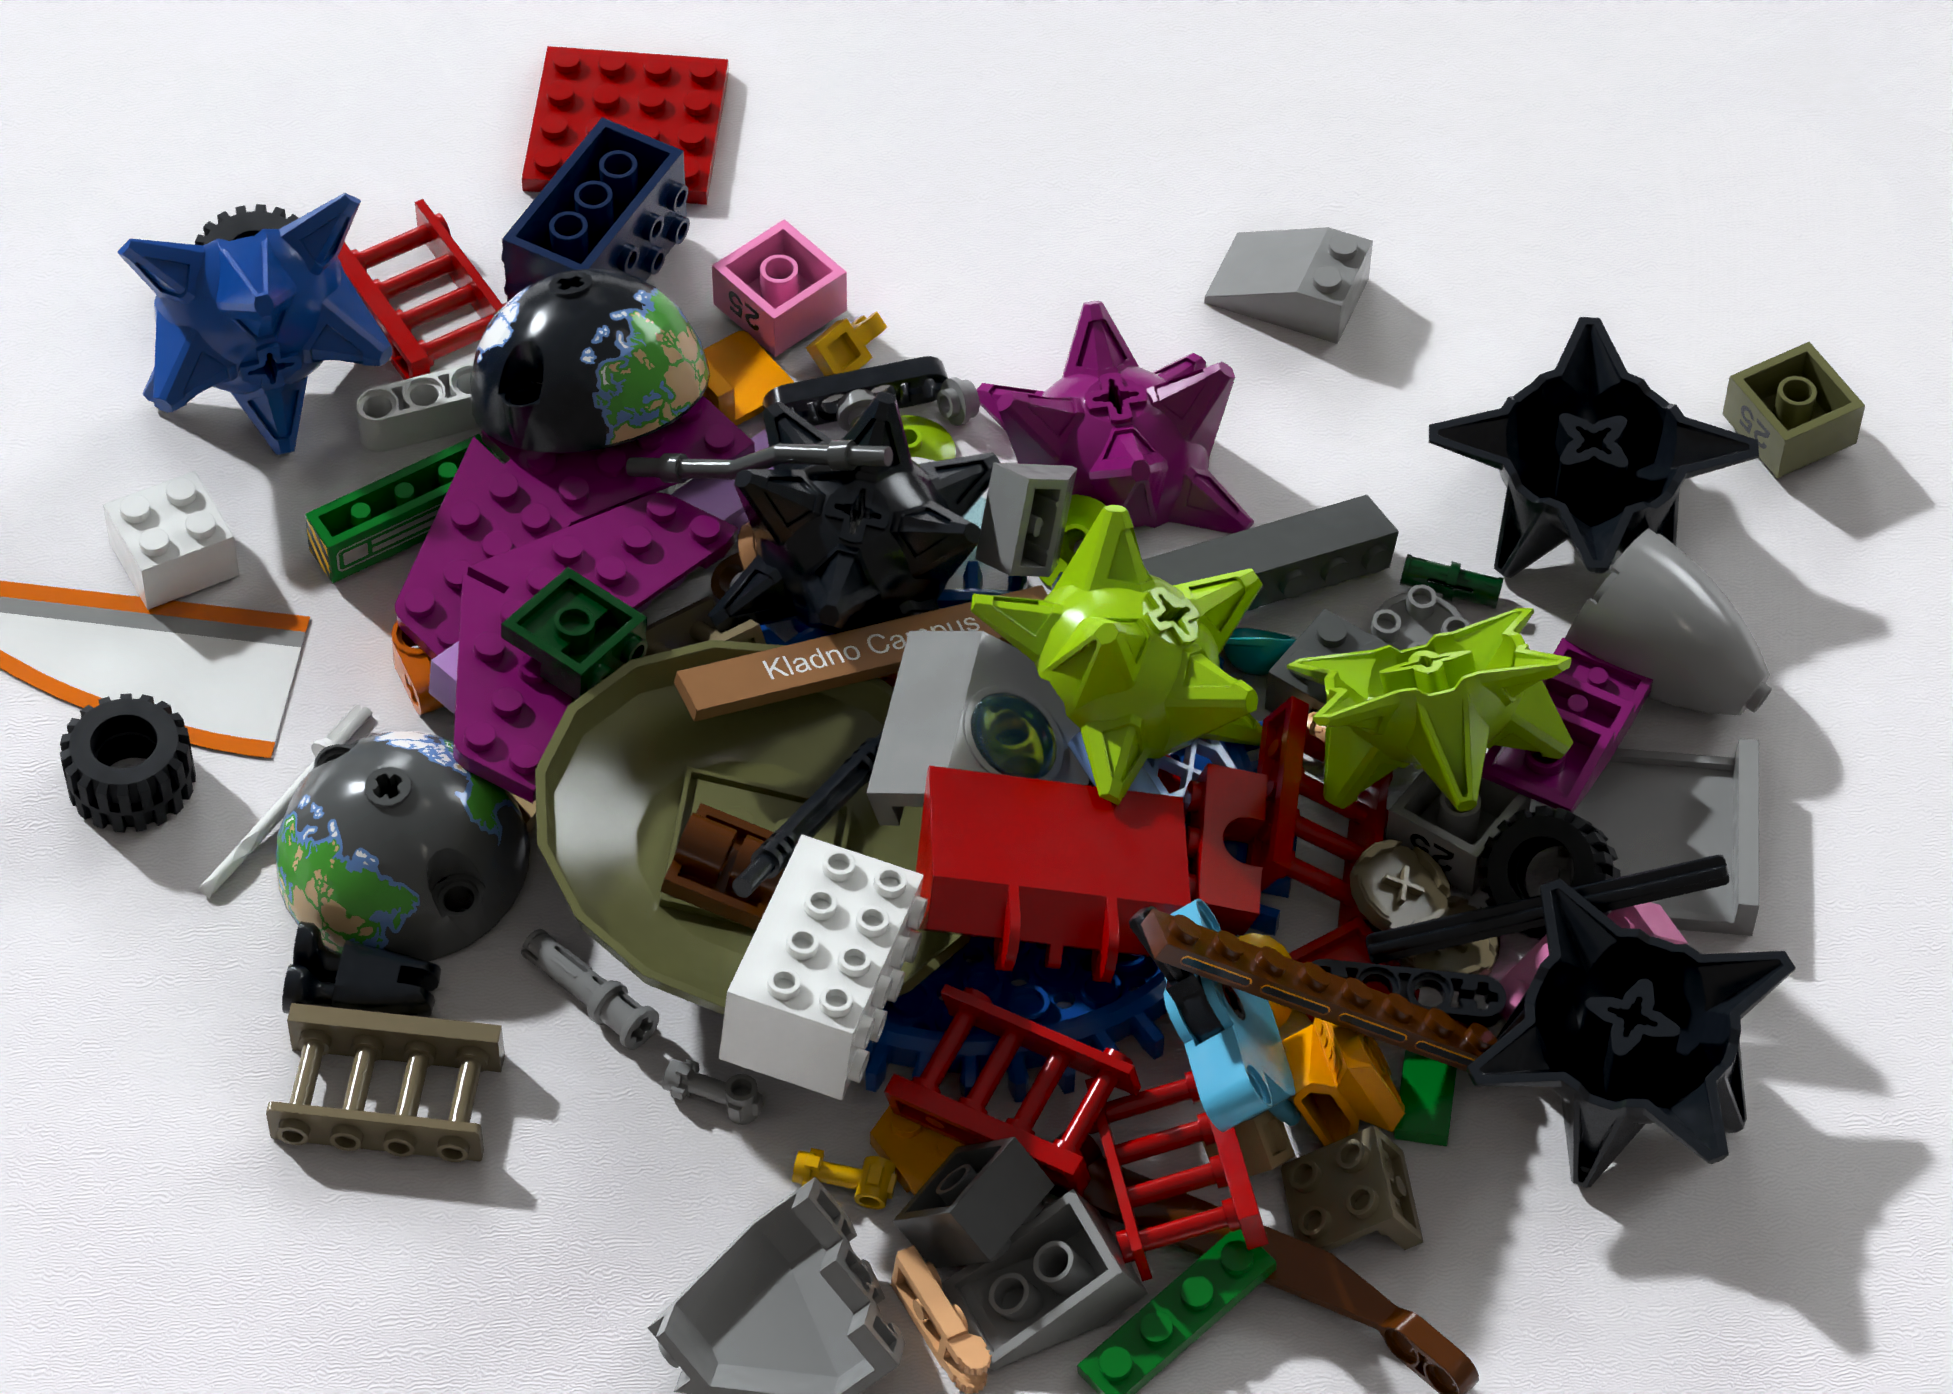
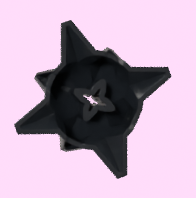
M1579 317L1556 368L1540 374L1530 385L1514 396L1508 397L1501 408L1430 424L1428 430L1429 443L1499 469L1507 491L1494 569L1502 576L1512 578L1569 538L1586 569L1591 573H1604L1608 571L1617 550L1623 553L1647 529H1651L1656 534L1663 535L1676 546L1679 490L1685 479L1759 458L1757 439L1685 417L1676 404L1668 403L1664 398L1651 390L1644 379L1628 373L1601 319L1591 317Z
M883 391L879 392L842 440H853L857 445L891 447L893 460L889 467L857 466L852 471H840L830 469L829 465L779 464L774 466V469H745L737 473L734 486L756 537L757 556L708 614L710 620L718 632H726L750 619L760 625L797 619L810 628L837 634L938 610L937 599L944 591L949 579L979 544L982 533L981 529L964 517L989 488L993 463L1001 462L992 452L927 463H916L911 459L895 395ZM776 402L762 411L769 447L779 443L829 445L832 441L831 438L781 402Z
M1561 879L1540 885L1549 956L1540 964L1529 988L1496 1037L1497 1042L1467 1066V1072L1475 1086L1551 1087L1562 1099L1571 1181L1586 1188L1591 1187L1645 1124L1656 1123L1707 1163L1714 1164L1724 1160L1729 1154L1725 1132L1737 1133L1743 1130L1747 1120L1740 1049L1741 1019L1795 971L1796 967L1785 951L1701 954L1687 944H1673L1651 937L1641 929L1619 927Z

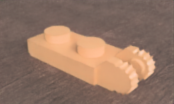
M914 1245L898 1251L890 1285L941 1368L943 1367L951 1381L956 1383L955 1387L959 1388V1392L978 1394L986 1386L987 1370L990 1368L992 1357L989 1354L990 1350L986 1349L987 1345L982 1337L968 1333L966 1317L958 1305L950 1304L942 1291L941 1279L934 1265L931 1262L925 1263Z

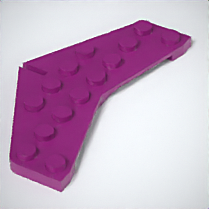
M703 395L689 412L665 428L635 441L599 450L572 453L528 451L501 443L481 430L482 442L505 464L500 462L473 436L396 600L395 612L398 626L431 659L435 658L459 641L463 573L467 575L468 566L679 484L664 483L660 478L628 476L626 463L630 457L660 458L664 453H683L689 459L735 460L754 453L755 442Z
M652 493L468 566L467 575L464 573L462 575L453 741V757L456 762L465 770L533 804L536 800L535 769L568 705L573 702L574 698L540 677V662L501 638V623L567 567L637 610L697 567L701 566L707 569L723 558L737 541L738 527L673 495Z

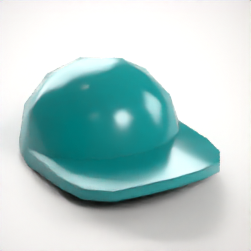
M1236 628L1225 644L1224 650L1227 658L1235 668L1245 674L1262 676L1268 674V671L1297 639L1290 635L1267 630Z

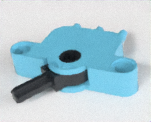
M1196 899L1170 914L1173 916L1177 914L1184 915L1197 925L1216 932L1221 931L1213 912L1201 899ZM1150 906L1137 911L1130 918L1129 926L1165 976L1167 983L1163 993L1165 1006L1175 1030L1185 1045L1202 1106L1211 1122L1218 1130L1226 1132L1236 1125L1251 1120L1268 1110L1281 1122H1285L1289 1126L1296 1125L1300 1121L1301 1116L1294 1104L1288 1100L1296 1092L1294 1080L1269 1001L1155 960L1141 923L1152 909L1157 910V908Z

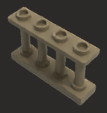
M291 1003L287 1019L292 1050L302 1052L290 1102L271 1101L268 1103L266 1116L272 1139L281 1140L290 1145H303L305 1143L330 1145L344 1151H355L358 1149L386 1151L399 1157H407L414 1154L440 1157L449 1162L482 1160L484 1146L481 1125L470 1123L480 1072L502 1071L505 1057L502 1025ZM326 1054L354 1057L342 1109L311 1106L322 1056ZM377 1060L407 1062L395 1114L364 1111L374 1064ZM431 1065L459 1068L448 1120L417 1117L427 1068Z

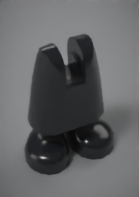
M301 921L295 937L293 964L288 966L285 976L282 1010L283 1013L289 1014L291 1003L429 1018L435 1003L434 996L429 991H433L438 987L441 967L426 960L346 940L342 955L336 954L325 948L321 932L314 923ZM322 979L335 980V984H334V983H329V982L320 981V980H322Z

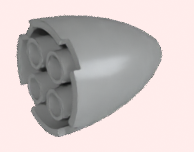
M1651 529L1645 530L1612 565L1611 570L1613 572L1601 584L1593 599L1591 597L1587 599L1572 623L1565 640L1615 666L1653 679L1651 692L1648 696L1651 699L1680 708L1711 714L1741 715L1746 709L1755 713L1766 700L1772 688L1766 685L1770 674L1760 649L1747 625L1726 595L1690 557L1663 535L1656 534Z

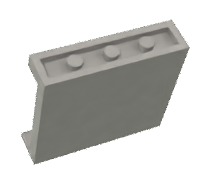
M1738 739L1735 758L1617 748L1573 814L1592 823V826L1601 830L1608 838L1606 841L1607 845L1615 849L1618 857L1617 860L1613 861V865L1620 870L1621 877L1718 854L1723 855L1730 876L1727 885L1657 900L1651 903L1661 905L1678 930L1753 936L1759 910V740ZM1558 846V857L1567 858V869L1559 868L1558 879L1563 880L1570 886L1574 876L1573 859L1568 849Z

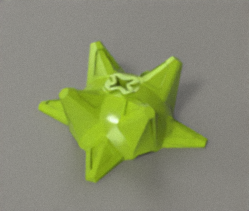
M1109 505L1103 507L1057 584L1044 600L974 593L972 595L971 612L1031 659L1036 666L1039 677L1050 682L1064 702L1066 716L1080 728L1099 797L1119 805L1147 758L1159 759L1187 746L1189 747L1197 738L1260 746L1262 726L1250 714L1257 710L1258 695L1242 679H1235L1220 668L1219 654L1263 584L1252 568L1178 585H1171L1159 577L1150 575L1142 562L1134 526L1128 510L1123 506Z
M1516 608L1452 632L1434 634L1426 645L1404 650L1386 645L1374 650L1299 658L1287 665V669L1305 679L1325 686L1327 703L1313 716V721L1317 725L1326 727L1324 799L1344 809L1358 800L1357 796L1369 786L1396 768H1405L1413 763L1415 769H1423L1457 810L1464 812L1472 810L1477 806L1487 748L1490 749L1492 746L1497 745L1540 752L1542 757L1561 759L1570 749L1573 741L1542 680L1553 678L1570 668L1571 657L1530 650L1529 645L1525 643L1520 633L1533 615L1534 608Z

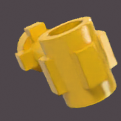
M811 1148L810 1152L798 1151L793 1168L792 1182L800 1183L803 1186L816 1177L821 1183L856 1190L854 1200L857 1204L865 1208L878 1210L885 1208L887 1199L893 1198L897 1174H894L895 1164L883 1157L868 1156L864 1158L862 1169L824 1161V1150Z

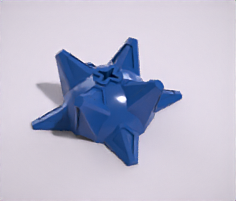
M343 193L280 229H262L255 236L232 241L218 238L205 245H193L130 238L117 252L156 294L154 301L156 322L155 364L144 388L143 396L147 400L154 402V406L159 410L169 413L187 405V402L210 387L231 392L276 455L294 452L309 374L315 371L324 360L346 361L365 366H382L392 356L391 344L345 274L342 264L338 259L361 200Z

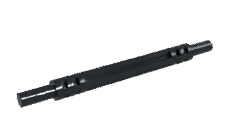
M883 730L875 738L866 739L845 760L839 769L752 854L751 864L732 883L733 891L738 896L748 897L765 879L776 877L787 866L801 834L813 838L870 781Z

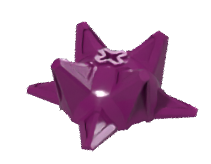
M1102 301L1083 303L1062 378L1046 391L982 383L976 389L980 405L1007 432L1017 464L1066 465L1077 468L1072 495L1089 496L1106 506L1119 505L1125 507L1130 515L1133 528L1141 526L1156 528L1167 522H1173L1233 534L1250 529L1254 524V520L1208 470L1210 454L1235 380L1233 369L1224 362L1206 367V361L1203 357L1195 353L1186 355L1153 372L1140 368Z

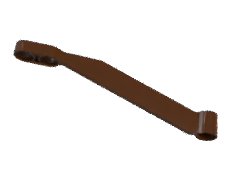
M1065 1131L1055 1139H1061ZM1088 1134L1080 1151L1083 1154L1082 1157H1084L1091 1179L1082 1197L1099 1210L1102 1216L1124 1224L1107 1159L1102 1156L1099 1146ZM1122 1167L1127 1187L1153 1180ZM1056 1185L1050 1190L1051 1193L1057 1196H1063L1069 1192ZM1184 1193L1133 1209L1140 1231L1214 1209L1218 1206ZM1264 1226L1269 1244L1261 1247L1276 1260V1270L1263 1281L1264 1283L1375 1328L1382 1335L1390 1351L1439 1394H1466L1478 1383L1479 1374L1472 1361L1422 1317L1393 1304L1332 1253ZM1224 1228L1172 1245L1202 1256L1229 1233L1230 1228Z

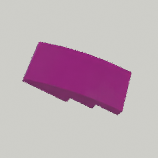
M1562 638L1553 654L1571 657L1570 668L1553 678L1542 681L1573 741L1572 746L1561 759L1542 757L1540 752L1494 745L1485 755L1482 778L1557 809L1558 807L1573 813L1590 791L1633 724L1651 692L1653 679L1606 662Z

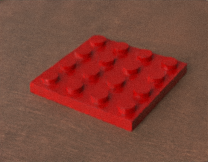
M547 46L522 173V190L541 192L603 117L683 150L685 185L688 187L686 203L707 205L729 74L728 59Z

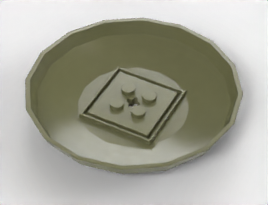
M708 640L632 659L568 705L535 769L537 845L581 929L645 984L722 1015L725 1012L727 991L756 930L660 892L664 877L673 861L678 843L692 813H696L700 804L703 803L775 832L839 769L845 760L866 739L875 738L883 730L894 690L883 679L874 678L696 722L693 721L674 684L677 671L786 645ZM868 782L813 837L814 839L916 872L923 807L904 806L899 826L879 825L866 794ZM915 930L922 933V939L914 962L904 961L900 969L905 972V977L898 998L910 992L968 944L971 936Z

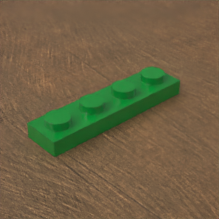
M1241 1229L1234 1232L1230 1231L1077 1365L1078 1374L1098 1394H1136L1276 1270V1260L1262 1247L1248 1250Z

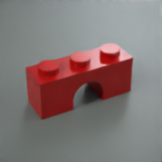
M1207 763L1197 780H1191L1188 783L1184 797V810L1191 812L1190 826L1186 827L1191 902L1201 899L1207 904L1217 919L1221 930L1241 936L1245 935L1260 914L1262 867L1245 864L1236 860L1227 851L1224 841L1231 840L1249 844L1264 823L1267 775Z

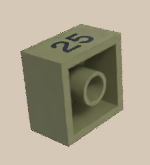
M1807 342L1731 375L1722 414L1739 434L1758 440L1759 458L1778 479L1856 444L1865 404L1810 342Z

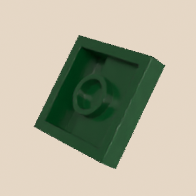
M567 567L501 623V638L540 662V677L576 700L615 672L624 663L626 664L632 659L645 655L648 647L646 641L647 616Z

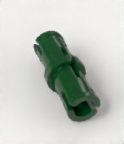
M1407 554L1400 585L1412 587L1415 585H1426L1434 589L1436 593L1443 594V600L1452 602V598L1455 597L1496 609L1504 578H1496L1461 569V563L1453 561L1451 566Z

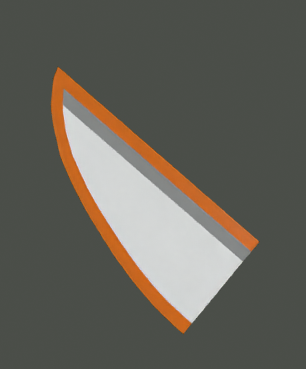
M0 581V669L35 688L81 708H85L87 705L94 708L100 705L99 699L108 696L111 701L120 699V694L128 693L132 694V699H139L142 694L152 696L154 704L164 701L171 705L172 713L178 712L184 719L185 728L188 729L190 744L212 750L271 759L310 617L180 601H170L147 610L141 598L137 596Z

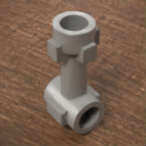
M673 1059L669 1063L664 1074L662 1087L664 1090L670 1091L671 1097L684 1100L686 1096L690 1097L691 1094H695L727 1105L729 1119L741 1125L753 1122L762 1111L763 1095L758 1092L756 1080L751 1076L737 1074L732 1076L727 1082H723L700 1074L698 1062L686 1059L685 1062Z

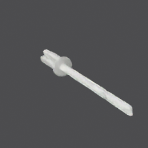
M355 704L323 740L313 742L311 750L315 757L328 746L336 744L351 745L356 740L367 737L378 725V721L372 717L373 712L366 706L361 708L358 704ZM315 760L198 888L200 892L210 899L281 821L301 781L314 768Z

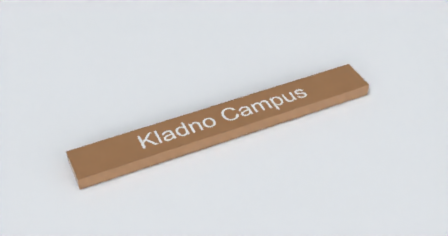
M1040 585L997 596L1044 600L1048 594L1044 587ZM971 602L680 670L676 672L674 684L693 721L696 722L898 673L909 631H984L1010 645L1012 644L971 612Z

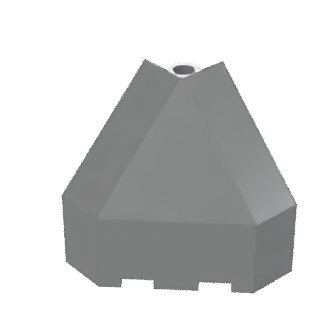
M816 1177L754 1220L648 1327L658 1340L660 1352L671 1366L682 1369L674 1392L686 1394H860L900 1365L905 1341L898 1325L892 1322L887 1325L880 1313L877 1304L884 1300L885 1296L870 1263L864 1259L860 1260L849 1241L857 1236L849 1216Z

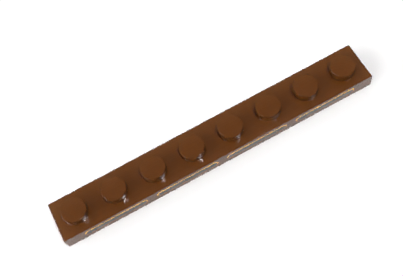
M1152 909L1141 923L1155 960L1467 1072V1066L1497 1042L1494 1034L1481 1024L1472 1023L1470 1025L1451 1018L1440 1009L1431 1008L1429 1010L1410 1003L1397 993H1390L1388 995L1367 987L1356 978L1349 977L1345 979L1326 972L1315 963H1301L1283 956L1271 947L1263 946L1260 948L1241 941L1230 932L1224 930L1216 932L1197 925L1184 915L1177 914L1173 916Z

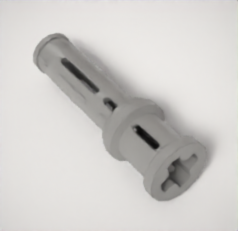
M543 929L535 930L526 938L522 945L525 948L521 950L522 956L539 967L571 995L579 999L587 1007L590 1019L599 1025L606 1024L620 1036L619 1040L623 1046L630 1050L636 1049L652 1036L659 1022L658 1012L650 1006H641L631 998L625 985L618 981H607L599 976L592 968L568 949H565Z

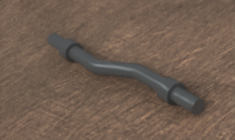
M832 440L829 445L779 443L735 460L689 459L683 453H664L660 458L630 457L626 463V472L630 477L660 478L664 483H685L688 479L735 480L737 473L741 470L768 469L779 464L829 465L830 469L840 471H852L857 466L889 467L893 460V452L889 446L857 445L853 440Z

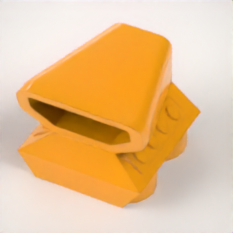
M1315 1017L1312 1025L1282 1040L1296 1091L1292 1099L1324 1146L1358 1132L1359 1119L1393 1132L1405 1114V1106L1391 1079V1070L1387 1060L1374 1038Z

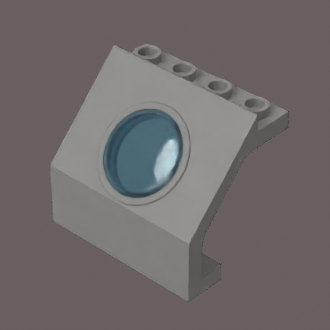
M909 631L866 792L879 825L899 826L904 806L923 807L929 765L1093 786V784L1068 747L1069 741L1080 732V728L1066 716L1064 702L1050 682L1039 677L1036 666L1031 659L1017 648L984 631Z

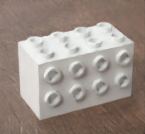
M801 834L727 991L719 1059L843 1100L851 1080L860 1083L864 1075L870 1052L865 1050L869 1040L878 1042L887 1018V1011L883 1010L887 1000L895 1003L899 996L905 977V972L900 970L904 961L913 963L917 955L922 933L915 931V929H919L928 904V899L920 897L924 875Z

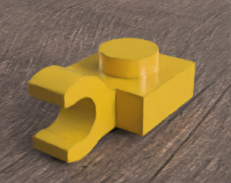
M877 311L868 318L862 315L851 324L847 318L836 321L810 343L806 349L824 376L859 370L873 358L865 345L881 334L887 328V325Z

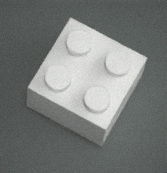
M196 471L103 504L109 544L147 610L239 576L234 535Z

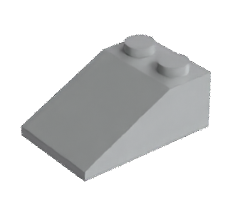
M1329 227L1239 232L1236 234L1205 295L1204 303L1338 344L1369 280L1373 241Z
M1074 1189L1041 1211L1033 1220L1020 1226L1010 1237L1012 1241L1011 1247L998 1260L992 1263L968 1264L942 1283L952 1304L958 1305L963 1311L968 1324V1332L982 1337L987 1345L986 1349L990 1350L989 1354L992 1355L990 1369L992 1371L1101 1327L1148 1294L1130 1262L1125 1264L1119 1243L1100 1211Z

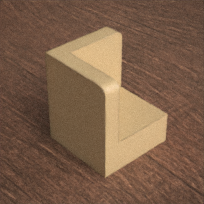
M1268 1110L1234 1127L1249 1176L1273 1170L1295 1156L1284 1123ZM1202 1142L1208 1159L1219 1154L1216 1143L1206 1146L1205 1142Z

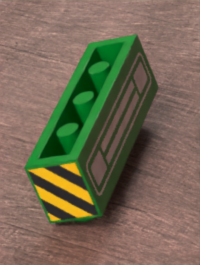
M474 435V437L494 455L491 449L482 442L481 435ZM473 436L305 514L309 550L332 584L425 540Z

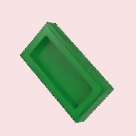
M1405 1050L1399 1094L1405 1106V1114L1395 1127L1394 1139L1447 1146L1457 1068Z

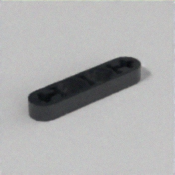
M924 356L781 385L769 391L764 397L762 404L764 409L776 402H781L811 425L817 426L837 421L836 414L840 399L824 403L823 401L828 397L839 394L844 396L846 393L856 389L871 391L882 385H890L883 392L894 394L900 409L937 400L942 383L948 379V376L940 359L933 356Z
M1318 959L1312 962L1326 972L1345 979L1349 977L1356 978L1364 984L1368 982L1382 983L1388 988L1390 993H1397L1410 1003L1429 1010L1431 1008L1440 1009L1451 1018L1470 1025L1478 1023L1486 1028L1496 1025L1501 1019L1507 999L1505 989L1501 983L1485 975L1332 959ZM1421 987L1434 988L1442 996L1443 1002L1435 1007L1424 1006L1417 1001L1414 992ZM1454 991L1459 992L1457 1008L1450 1007ZM1475 995L1484 996L1485 1003L1488 1004L1486 1010L1477 1008L1478 1004L1474 1000Z

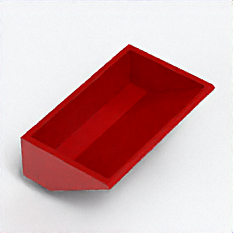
M929 765L916 872L924 875L920 897L928 899V904L918 930L994 939L995 970L1013 971L1020 942L1046 945L1045 968L1060 969L1063 947L1091 950L1093 981L1111 983L1116 969L1118 954L1151 958L1130 928V918L1144 907L1154 906L1159 911L1171 914L1191 903L1183 797L1128 790L1120 804L1116 805L1099 797L1096 786Z

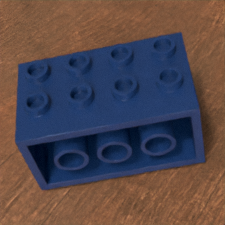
M602 117L502 238L503 251L501 259L505 268L506 283L504 292L507 295V302L527 286L565 271L607 269L638 277L645 282L651 274L656 275L662 268L665 257L672 247L683 242L690 226V220L687 218L686 213L688 187L685 185L684 151Z

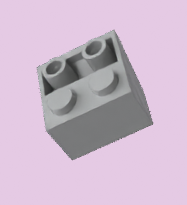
M993 463L981 524L982 533L977 545L975 559L1010 576L1050 577L1059 563L1077 468L1066 465Z

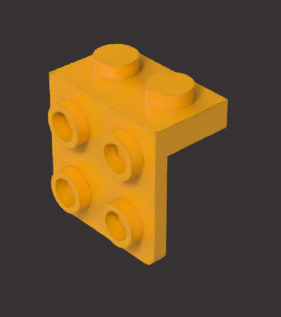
M737 331L704 349L709 365L710 377L703 396L736 426L762 413L764 410L763 399L769 391L781 385L794 383L789 375L746 331Z

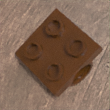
M701 803L697 812L692 813L685 826L673 861L664 877L660 892L756 930L785 868L776 877L765 879L750 896L745 898L738 896L733 891L732 883L751 864L752 854L774 832Z

